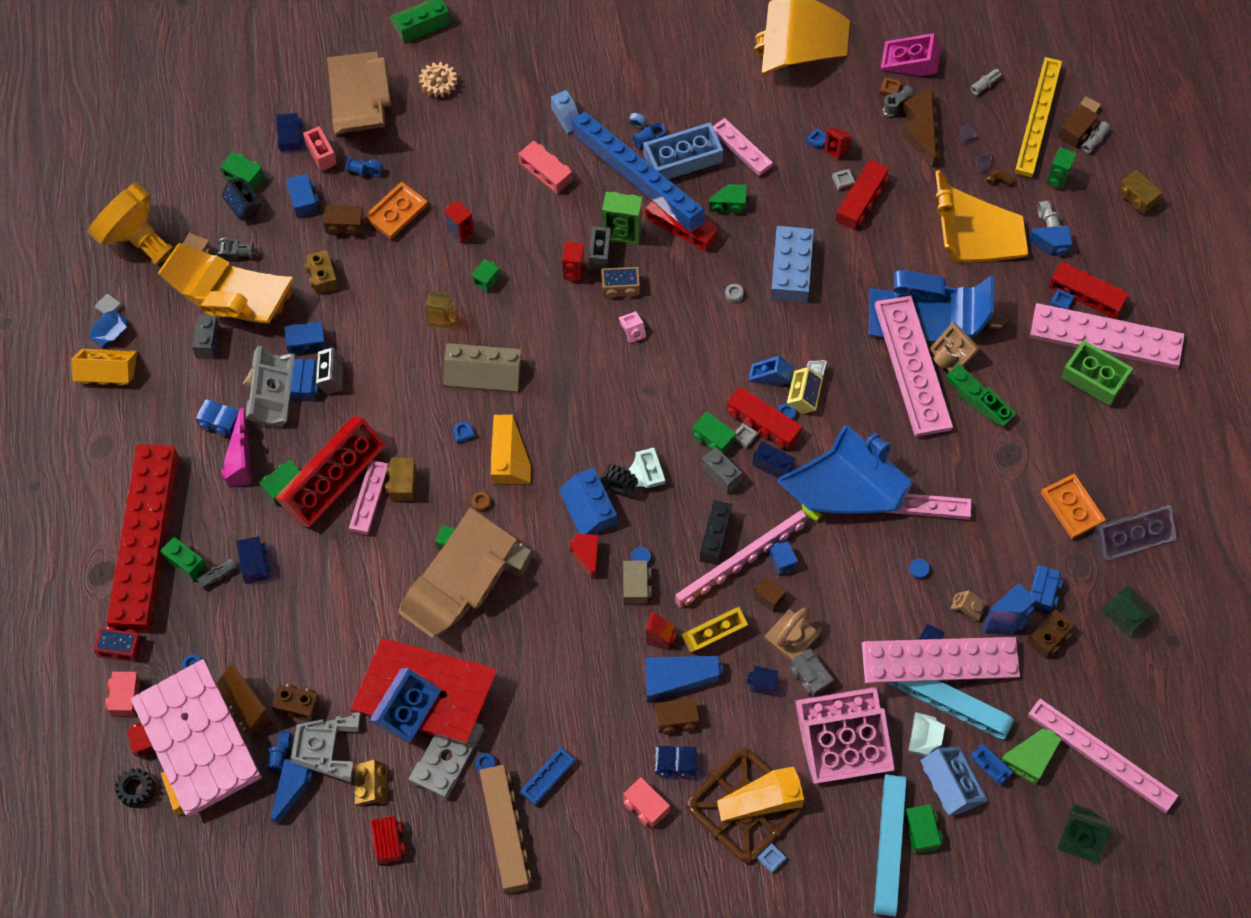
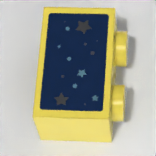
M809 367L794 371L787 404L801 414L816 411L823 378Z

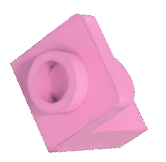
M637 312L619 317L620 324L626 332L629 343L646 338L643 321Z

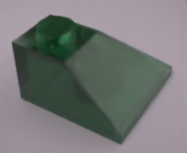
M1129 585L1101 609L1129 638L1158 613Z
M1072 803L1057 849L1098 864L1111 826L1093 810Z

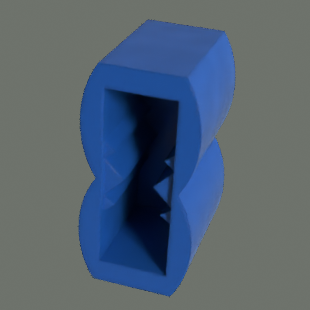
M205 400L195 419L198 426L203 430H215L218 435L224 437L226 435L232 436L239 411L211 400Z

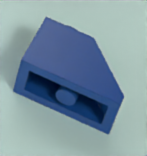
M1068 226L1035 228L1031 231L1030 242L1049 255L1064 256L1070 253L1072 241Z
M780 356L760 361L751 365L749 381L772 386L791 383L794 366Z

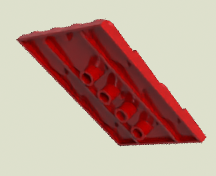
M381 638L350 711L372 717L400 669L409 668L441 690L418 731L467 744L497 669Z

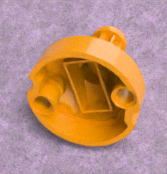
M134 182L117 195L96 217L87 231L101 246L130 241L138 249L141 248L152 259L151 262L154 265L167 260L173 249V246L170 243L166 244L155 233L156 230L147 222L152 195L139 182Z

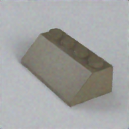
M447 343L444 358L443 387L518 393L522 367L521 349Z

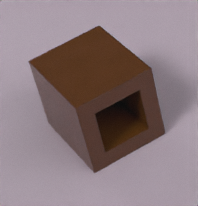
M769 577L764 581H760L754 588V599L772 612L775 611L786 596V590Z

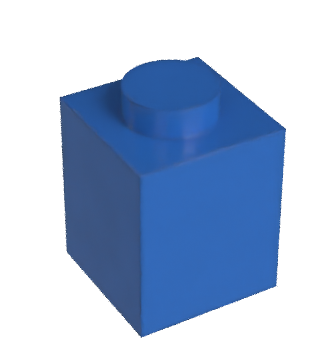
M788 541L784 543L778 542L770 548L769 557L778 575L797 569L798 560Z

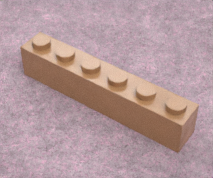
M504 765L481 769L479 771L504 894L529 889L528 882H531L532 879L530 870H525L524 862L528 861L526 850H521L520 842H523L521 829L517 830L516 822H519L517 809L513 810L512 803L515 802L513 790L509 791L508 783H511L510 773L505 771Z

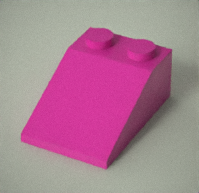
M935 33L885 41L881 70L916 76L937 74L941 45Z

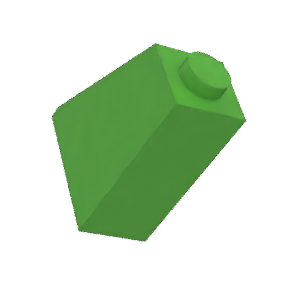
M1041 729L1006 753L1001 761L1013 773L1036 785L1061 738L1054 731Z

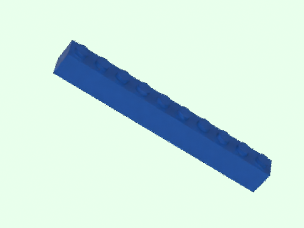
M583 112L571 121L576 138L687 230L693 232L705 223L704 211L700 205L590 115Z

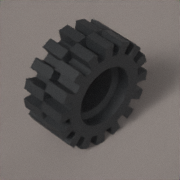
M609 464L601 477V482L603 485H606L607 489H611V492H616L617 495L621 494L624 497L631 496L639 482L636 475L631 474L630 470L627 471L625 467L621 468L620 465L615 466V464Z
M129 768V772L123 771V776L119 774L117 777L119 781H115L116 787L114 789L117 797L127 807L137 808V805L142 807L144 802H150L148 798H153L152 791L155 792V787L153 786V780L145 770ZM133 781L142 783V790L136 795H131L127 792L128 785Z

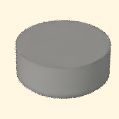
M731 284L727 286L725 297L729 302L737 303L743 299L744 290L740 285Z

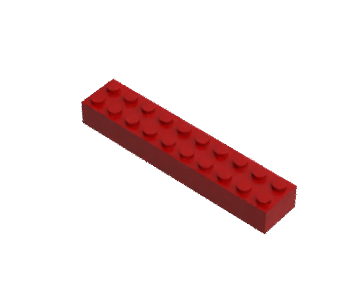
M136 444L106 621L108 627H114L120 631L130 629L137 633L151 634L163 560L161 550L164 548L179 459L175 446Z

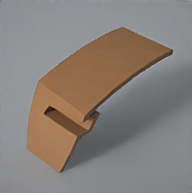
M377 51L327 57L334 135L384 128V107L391 106L385 57L378 58Z
M470 507L422 577L420 576L411 586L400 604L398 613L431 638L445 632L457 623L471 606L478 609L482 605L505 569L507 562L504 559L517 541V538Z

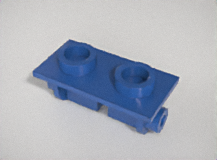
M983 743L970 755L972 761L981 767L1000 786L1013 773Z

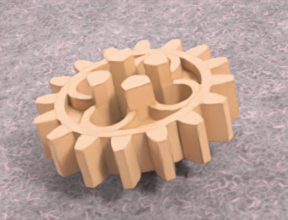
M433 62L432 67L426 65L427 70H421L422 74L419 75V84L422 87V91L427 92L428 96L434 94L435 98L438 95L444 97V93L450 95V90H455L457 74L454 72L453 67L449 68L448 64L442 66V62L439 65Z

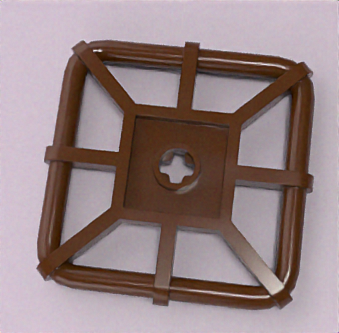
M741 747L716 771H712L709 774L710 777L686 802V809L711 833V837L714 840H719L734 856L744 861V863H750L775 839H779L782 836L781 833L802 812L805 807V801L803 802V807L794 808L776 827L772 826L764 818L766 814L725 821L718 828L712 824L698 809H718L717 802H697L711 786L717 783L727 793L724 796L726 797L751 783L747 779V758L765 775L773 771L755 753L746 749V747ZM741 758L742 779L731 788L721 777ZM759 822L769 834L750 852L749 831ZM732 823L743 832L744 852L723 834Z

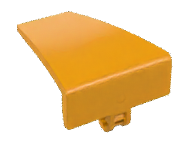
M816 0L770 1L766 30L758 33L755 38L757 45L754 48V52L759 56H763L762 73L768 74L792 64L847 56L850 20L836 10Z
M940 170L936 171L938 188L936 197L939 202L938 212L942 221L944 245L953 262H992L1027 257L1029 255L1023 216L984 202L951 187Z

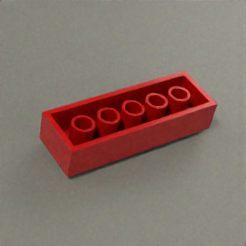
M353 416L275 499L299 525L310 527L381 452L386 444L364 418Z

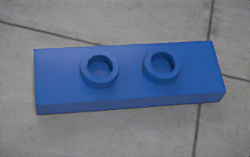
M560 747L522 788L520 794L536 807L574 765L576 759Z

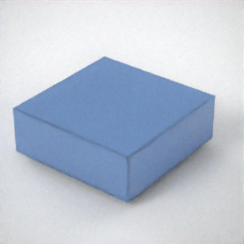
M772 843L757 857V860L771 874L787 859Z

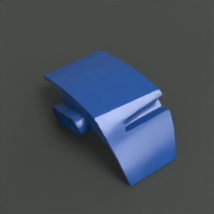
M898 270L894 273V291L869 289V336L884 338L874 306L876 301L911 296L926 342L935 343L953 322H956L968 336L974 337L984 328L994 313V276H989L985 281L973 288H953L946 286V279L944 277Z

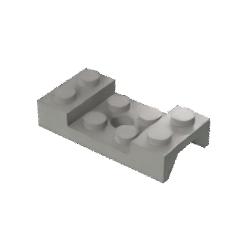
M262 346L256 348L252 363L253 377L250 399L247 402L245 419L283 427L287 420L295 354L279 356L266 353ZM267 382H273L276 388H269Z
M475 722L467 744L434 735L421 761L417 762L408 779L410 785L421 786L434 792L442 800L447 801L484 732L483 725ZM444 752H451L453 754L452 758L448 761L443 760L441 755Z

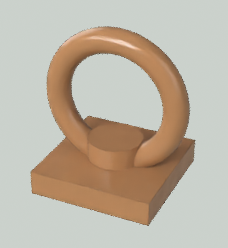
M804 607L796 613L789 609L764 636V640L791 661L808 650L820 636V633L807 623L810 610Z

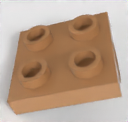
M953 322L929 350L934 354V361L940 367L950 372L958 363L964 368L980 348L956 322Z

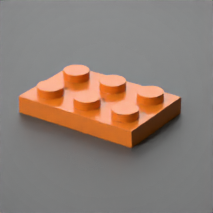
M401 181L365 214L364 218L391 240L428 206V201Z
M1075 474L1041 490V495L1071 539L1106 522V519Z

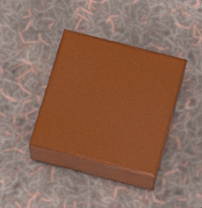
M885 77L880 95L887 96L896 91L899 93L902 81Z

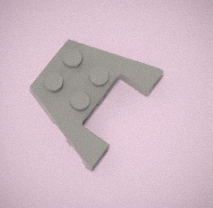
M352 713V716L345 718L337 716L335 720L325 722L318 720L298 724L296 726L291 762L351 782L353 762L333 761V753L338 731H359L360 713Z

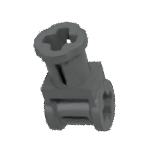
M904 86L901 92L898 93L896 91L893 94L887 95L884 98L883 115L888 118L895 117L903 109L904 102L915 96L913 89L909 86Z
M226 237L219 239L218 244L220 247L217 256L229 262L231 260H239V256L249 257L250 259L254 258L253 242L240 244L239 240Z

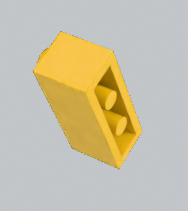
M737 607L683 633L682 636L689 651L693 652L748 624L740 607Z

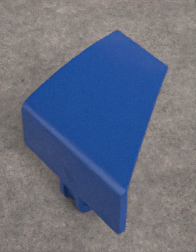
M848 425L843 426L833 447L829 451L778 479V483L808 510L848 514L897 511L903 504L913 481L886 459L891 450V445L888 442H884L878 433L872 434L865 441Z

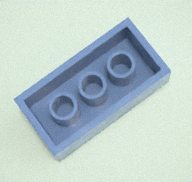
M710 122L643 143V156L646 162L665 178L671 179L723 163V148Z
M777 226L770 300L807 303L813 229Z

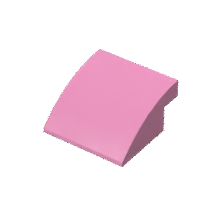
M876 687L795 700L801 736L813 784L894 770L885 710L880 708Z

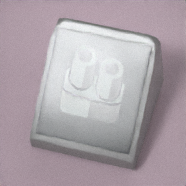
M808 361L807 367L822 378L824 377L827 361Z

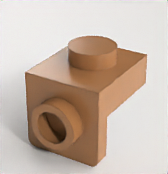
M969 590L955 595L951 609L953 611L961 610L976 621L980 619L987 603Z

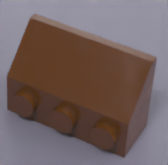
M231 664L216 684L224 700L229 705L228 708L232 717L235 718L237 716L241 721L238 725L244 733L248 732L253 737L272 724L265 707L235 666Z

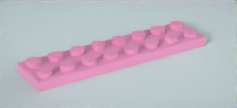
M906 296L876 301L874 306L915 437L951 431L953 428L912 297Z
M1036 303L1029 338L1078 348L1082 341L1085 340L1109 355L1178 369L1184 334Z
M1016 637L862 642L865 683L1020 677Z

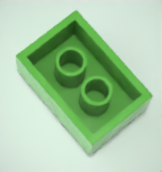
M606 192L602 208V227L611 228V241L639 245L642 231V197L620 194L618 192Z
M1083 340L1064 367L1061 378L1111 406L1128 381L1133 368Z

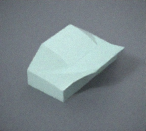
M650 448L636 452L635 461L629 470L631 474H635L638 478L637 486L649 488L665 484V478L655 449Z
M915 712L908 753L927 756L933 749L941 746L945 725L937 721L933 716Z

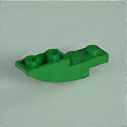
M959 363L946 375L945 379L958 390L956 394L994 423L1003 427L1016 414L989 387L985 389Z

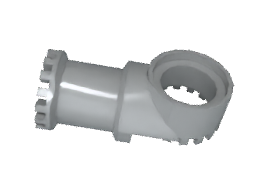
M1050 201L1038 202V215L1040 218H1043L1047 227L1062 226L1059 222V213L1052 212Z

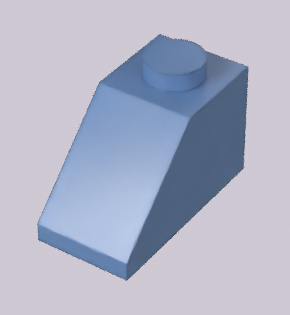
M565 90L551 96V109L568 135L573 133L571 121L578 117L579 113L573 99Z

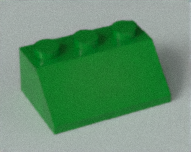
M428 0L389 16L403 43L450 24L449 10L443 0Z

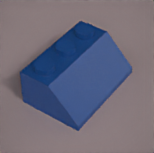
M594 467L575 474L559 489V493L579 534L593 535L617 525V514Z
M1018 583L990 609L982 631L985 634L1014 635L1018 630L1022 632L1029 624L1028 621L1032 617L1030 614L1035 610L1034 604L1036 599Z
M400 669L369 721L385 732L410 743L441 690L411 669Z

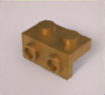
M371 760L355 765V805L363 806L375 802L387 804L388 771L386 764Z

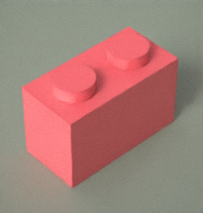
M320 126L303 133L306 146L320 171L337 165L334 151Z
M112 672V678L108 680L110 694L105 702L106 710H108L112 717H136L137 712L130 698L139 694L141 679L137 672Z
M641 777L623 794V804L631 812L634 810L639 815L638 819L645 826L649 825L653 828L670 812V805Z

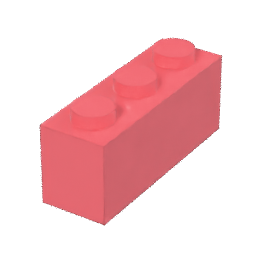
M532 141L518 153L519 164L556 194L560 193L572 182L571 169L559 162L555 155L548 153L543 145Z

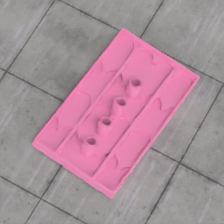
M204 659L141 692V694L130 698L180 806L188 818L262 778Z

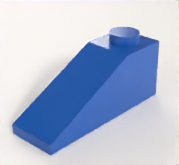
M284 759L271 814L273 824L278 825L306 791L308 782H312L313 770L294 764L291 760Z

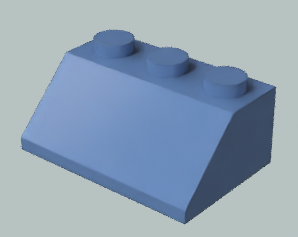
M961 747L937 748L920 760L924 772L929 776L933 789L938 794L942 807L948 815L961 814L989 801Z

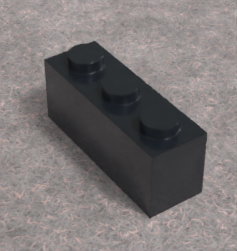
M713 500L700 550L701 562L719 565L732 513V504Z

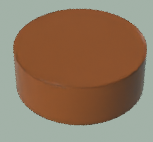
M485 492L474 494L471 499L472 507L478 512L487 511L491 506L490 496Z

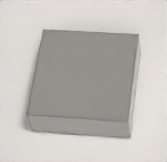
M850 169L832 174L838 191L851 188L855 184Z
M106 294L95 305L96 310L103 315L112 310L117 312L122 307L121 303L109 294Z
M744 423L735 431V442L745 449L758 437V433Z

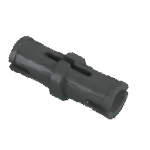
M230 558L223 564L212 567L211 571L197 578V581L201 588L205 589L210 584L221 581L222 577L236 570L237 567Z

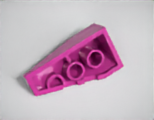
M244 408L239 410L224 460L225 469L221 470L223 481L226 480L228 487L251 484L248 428Z

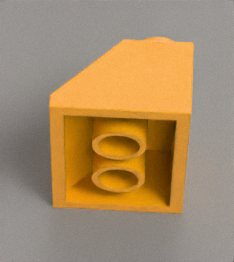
M81 349L71 359L72 381H79L80 384L97 382L104 385L113 382L117 385H126L134 377L137 351Z

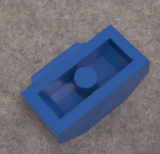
M115 310L106 312L93 325L88 336L93 342L104 349L127 328L129 322Z

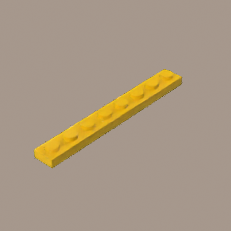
M1047 57L1044 59L1015 174L1027 177L1033 176L1062 63L1060 60Z

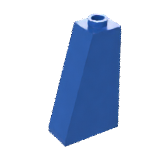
M718 656L646 658L647 703L717 683L719 675H723L722 663H718Z

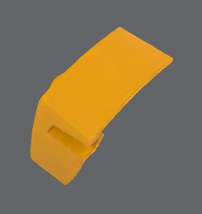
M182 243L177 244L158 272L167 283L199 307L205 314L260 323H270L294 280L293 277L263 274L230 266V262L217 255L207 254Z

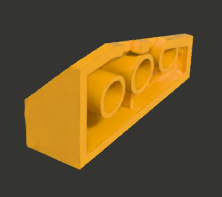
M494 415L491 453L492 485L531 484V465L513 415Z
M794 767L771 771L718 800L717 804L721 822L800 808L803 807L804 797L799 777Z

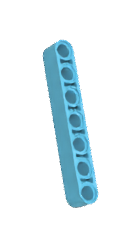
M940 681L885 682L999 739H1006L1014 723V719L1010 715Z
M886 774L884 776L874 903L875 915L896 917L906 777Z

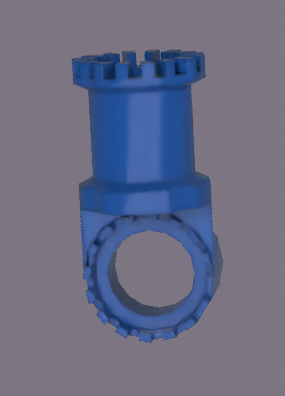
M656 122V124L653 123V125L645 127L642 132L631 135L632 141H635L633 143L636 148L640 149L643 143L666 136L665 125ZM656 129H660L663 131V133L660 135H655L653 131Z
M349 157L348 163L345 165L346 172H355L362 177L365 174L379 177L384 168L383 164L378 160L370 159L369 162L354 160L353 157Z
M279 731L278 736L280 737H277V747L269 748L270 759L269 764L266 765L267 770L271 772L275 770L278 773L282 772L284 756L287 755V750H290L291 732Z

